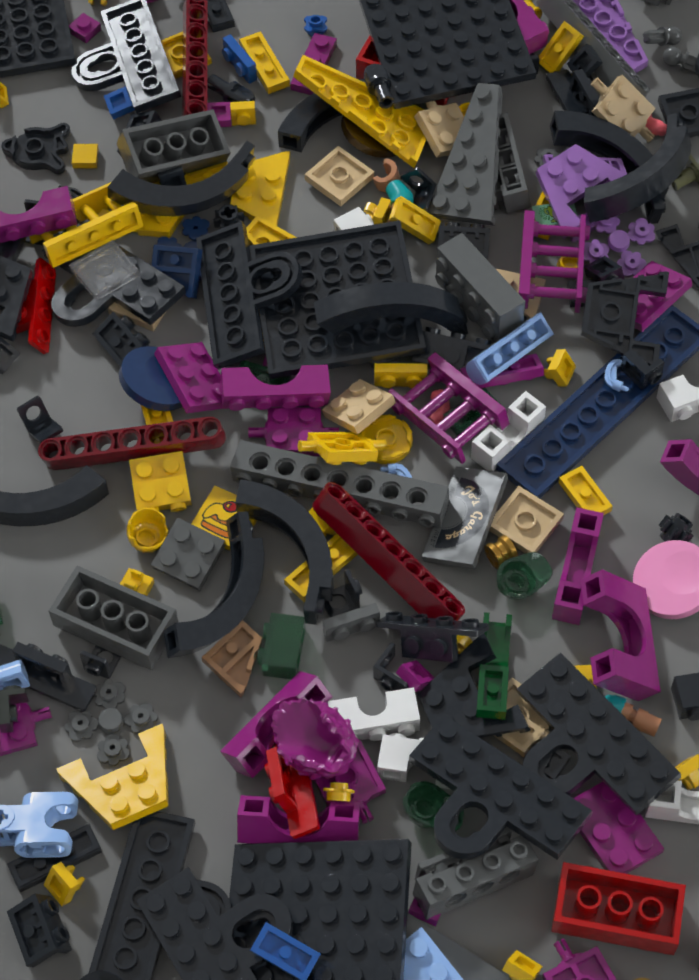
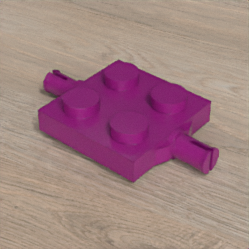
M271 407L268 409V418L264 427H248V438H264L266 446L320 457L314 451L299 452L298 441H307L308 432H339V427H323L321 408L296 407L286 409L283 407Z
M27 702L16 704L18 722H13L14 732L1 733L0 730V756L38 746L35 736V722L52 718L49 706L32 711Z
M360 739L356 758L349 763V769L346 773L329 779L321 777L314 780L326 806L330 801H326L327 792L323 791V788H330V782L348 783V789L355 790V793H351L350 802H360V818L363 824L367 823V819L369 822L374 819L367 803L386 793V788Z
M565 938L553 944L562 961L557 967L543 973L542 976L543 980H616L598 946L584 953L573 954Z

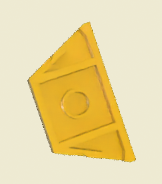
M290 151L254 160L248 169L247 181L232 195L230 205H237L238 212H244V215L251 221L258 215L278 226L290 162Z

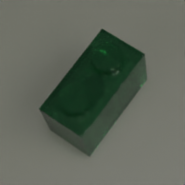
M271 613L270 622L264 623L262 638L266 639L265 648H260L258 653V665H262L263 676L292 679L298 673L306 631L304 617Z

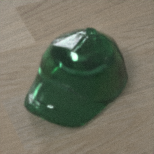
M529 552L512 557L499 566L496 578L497 587L506 598L512 600L525 599L537 592L550 580L553 575L552 568L546 558L538 552Z
M416 782L410 786V789L403 798V809L406 816L415 825L425 829L434 828L437 812L451 795L431 782ZM464 810L458 816L459 823L455 831L459 830L463 824Z

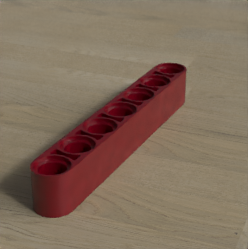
M208 0L184 1L182 116L207 111Z
M201 417L49 438L41 442L38 447V454L49 469L64 470L85 467L86 465L93 466L129 461L131 459L179 451L189 453L216 449L225 443L226 434L217 418ZM210 430H218L213 436H206ZM191 433L189 438L180 440L183 434ZM164 437L160 443H153L156 438ZM138 440L133 447H127L129 442ZM105 444H111L109 449L101 451ZM85 447L82 453L75 454L77 449ZM58 451L55 457L49 458L52 452Z
M328 482L312 505L313 510L418 614H426L428 618L435 619L440 616H451L453 620H460L465 613V608L444 585L343 487L333 482Z

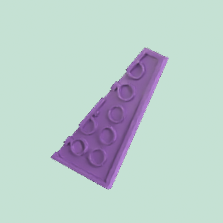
M573 0L636 73L647 67L648 59L639 41L635 39L632 27L626 21L624 11L618 0Z

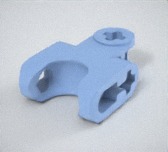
M33 792L23 797L22 805H0V833L3 834V837L0 835V846H14L16 854L26 858L68 856L71 853L73 842L69 833L65 830L51 827L61 820L74 818L77 814L79 800L71 792Z

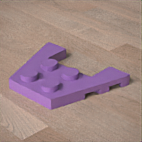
M577 144L540 166L536 171V176L546 200L549 201L553 210L552 214L555 221L558 222L559 226L579 227L580 218L569 206L585 196V188L604 184L627 175Z

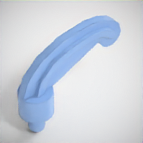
M614 359L607 365L605 370V382L613 390L627 392L629 388L623 385L624 382L616 379L617 367L621 366L622 360Z
M391 463L387 464L386 467L380 468L382 472L412 478L408 469L402 464Z

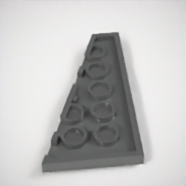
M477 83L427 211L436 218L495 226V217L493 215L497 200L495 185L498 182L499 148L497 144L498 138H500L499 117L502 111L503 93L499 85Z

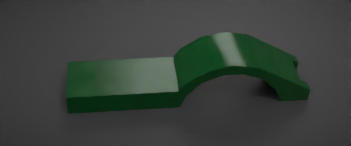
M484 612L483 623L489 624V630L484 634L488 638L497 658L486 664H480L476 717L505 720L512 615L506 614V623L489 622L490 613Z

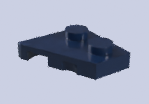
M154 245L151 266L185 286V295L187 297L197 299L203 250Z

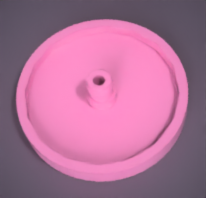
M681 540L666 541L653 546L639 559L634 570L633 583L646 588L648 607L651 614L664 619H681L699 611V547L697 545Z

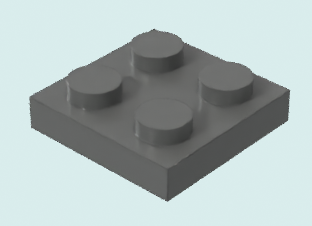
M177 517L151 566L201 591L227 543L225 540Z

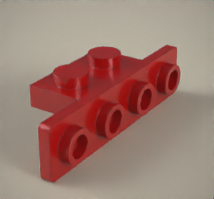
M42 258L36 259L34 279L31 280L26 301L23 302L20 323L17 324L16 333L29 330L28 343L42 354L49 353L53 312L51 301L55 289L56 269Z
M275 744L274 748L266 750L268 763L265 764V770L272 785L269 787V794L274 804L279 803L287 813L290 835L293 839H298L320 829L312 781L309 776L299 775L298 770L292 766H286L284 757L278 754V747Z

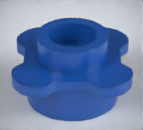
M312 15L304 18L306 23L304 30L310 36H313L314 33L323 35L327 31V26L325 25L327 17Z

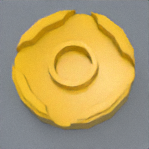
M390 414L381 415L360 432L361 436L371 440H386V450H378L377 461H372L382 465L403 460L409 454L413 444L412 430L404 420L396 419V416Z

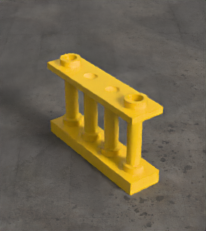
M110 182L73 199L76 218L81 222L88 219L89 222L78 227L74 225L65 228L67 232L56 237L53 235L65 229L29 236L32 244L40 240L45 241L43 246L49 264L54 268L144 227L138 205L133 201L121 206L119 203L108 198L107 187L111 184ZM102 208L112 210L111 212L104 214L102 216L98 215Z

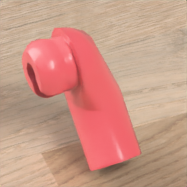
M651 114L647 119L646 127L655 136L666 135L667 124L653 118Z
M443 389L434 390L430 395V399H434ZM450 400L428 417L436 425L450 413Z

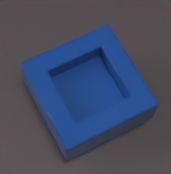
M126 86L104 95L113 120L135 110Z

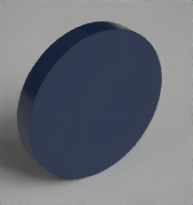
M146 346L130 351L124 357L119 370L120 384L126 394L138 404L153 410L172 411L183 407L154 355L157 347Z

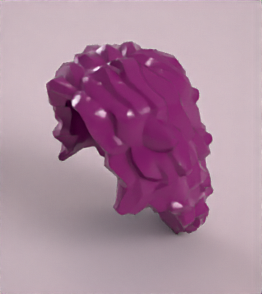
M301 697L299 700L283 701L279 705V710L274 711L272 716L273 722L271 723L274 742L277 744L278 754L284 757L286 766H292L298 770L299 775L309 776L311 780L321 777L329 779L348 771L349 763L356 758L359 740L354 734L350 724L351 720L344 719L338 712V707L331 708L327 702L314 701L313 699L307 701Z

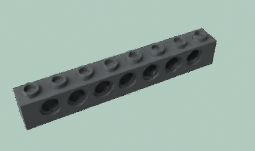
M240 440L230 465L233 481L240 484V479L261 483L288 493L293 497L303 496L316 500L328 482L343 485L341 487L369 514L386 515L398 521L408 520L419 523L424 527L434 526L441 528L449 503V486L346 463L331 465L326 463L323 458ZM363 490L369 491L367 493H360ZM389 496L396 497L394 499H387ZM415 502H421V503H422V504H420V505H413V503H415Z

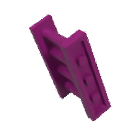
M525 210L518 292L526 301L525 309H528L529 299H534V297L575 300L574 313H580L581 303H585L587 287H582L585 240L589 241L590 225H586V215L581 214L579 227L543 225L534 221L535 211ZM538 234L578 237V248L538 245V242H533V237H538ZM545 255L577 258V268L539 266L532 262V257ZM535 276L575 278L576 289L535 286L534 283H530V278H535Z
M435 352L427 358L431 368L430 374L403 396L392 388L388 391V393L394 396L396 401L391 408L399 416L403 414L440 445L447 457L450 459L455 458L463 464L466 459L462 446L487 425L494 424L503 430L510 423L506 409ZM436 382H443L447 386L445 390L422 409L418 410L411 404ZM459 395L464 399L460 406L437 425L428 418L453 396L457 397ZM470 410H477L481 413L482 416L455 439L445 433Z

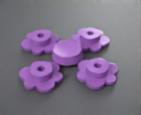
M616 216L592 222L591 224L596 226L597 232L603 233L605 231V233L610 234L607 240L608 245L605 243L600 244V241L597 239L592 240L591 243L585 242L584 261H589L590 264L603 256L609 258L607 254L611 248L613 251L622 252L621 259L617 261V264L622 266L625 277L635 276L647 265L639 252L632 253L627 249L630 241H637L639 245L653 242L655 239V233L653 232L655 227L653 224H648L644 218H638L635 223L631 222L628 229L630 231L627 234L623 230H616V226L620 223V219Z

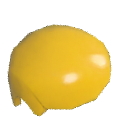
M141 508L133 512L127 524V537L131 546L143 553L155 552L160 549L169 532L164 514L154 508Z

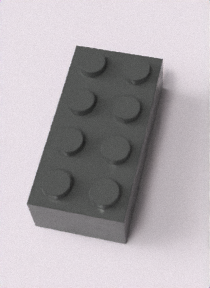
M214 109L122 129L117 141V146L127 172L150 183L159 181L157 175L159 172L181 166L185 175L226 162L231 153Z
M463 233L437 247L435 279L438 285L458 297L459 304L466 311L468 318L482 328V332L487 339H492L496 343L523 324L526 301Z
M76 566L49 609L53 626L150 670L154 668L166 647L163 630L179 622L175 608L80 566Z

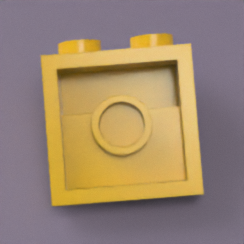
M183 451L129 460L137 510L141 508H154L158 511L170 509L171 512L186 510V506L192 505Z

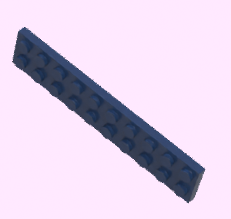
M671 305L649 327L634 338L635 341L660 344L659 359L661 358L665 363L662 371L663 376L656 384H649L644 389H640L620 370V367H617L616 379L624 382L623 385L627 386L629 390L627 392L623 390L618 392L610 388L604 379L605 370L612 360H622L623 355L617 353L496 464V470L506 473L508 480L514 485L522 487L540 499L559 481V477L567 474L659 388L660 383L670 378L699 350V324Z

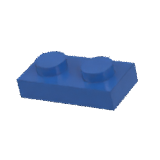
M231 34L222 38V54L227 62H231L240 77H244L249 84L256 81V63Z
M267 922L250 949V952L298 980H307L321 955L319 952Z

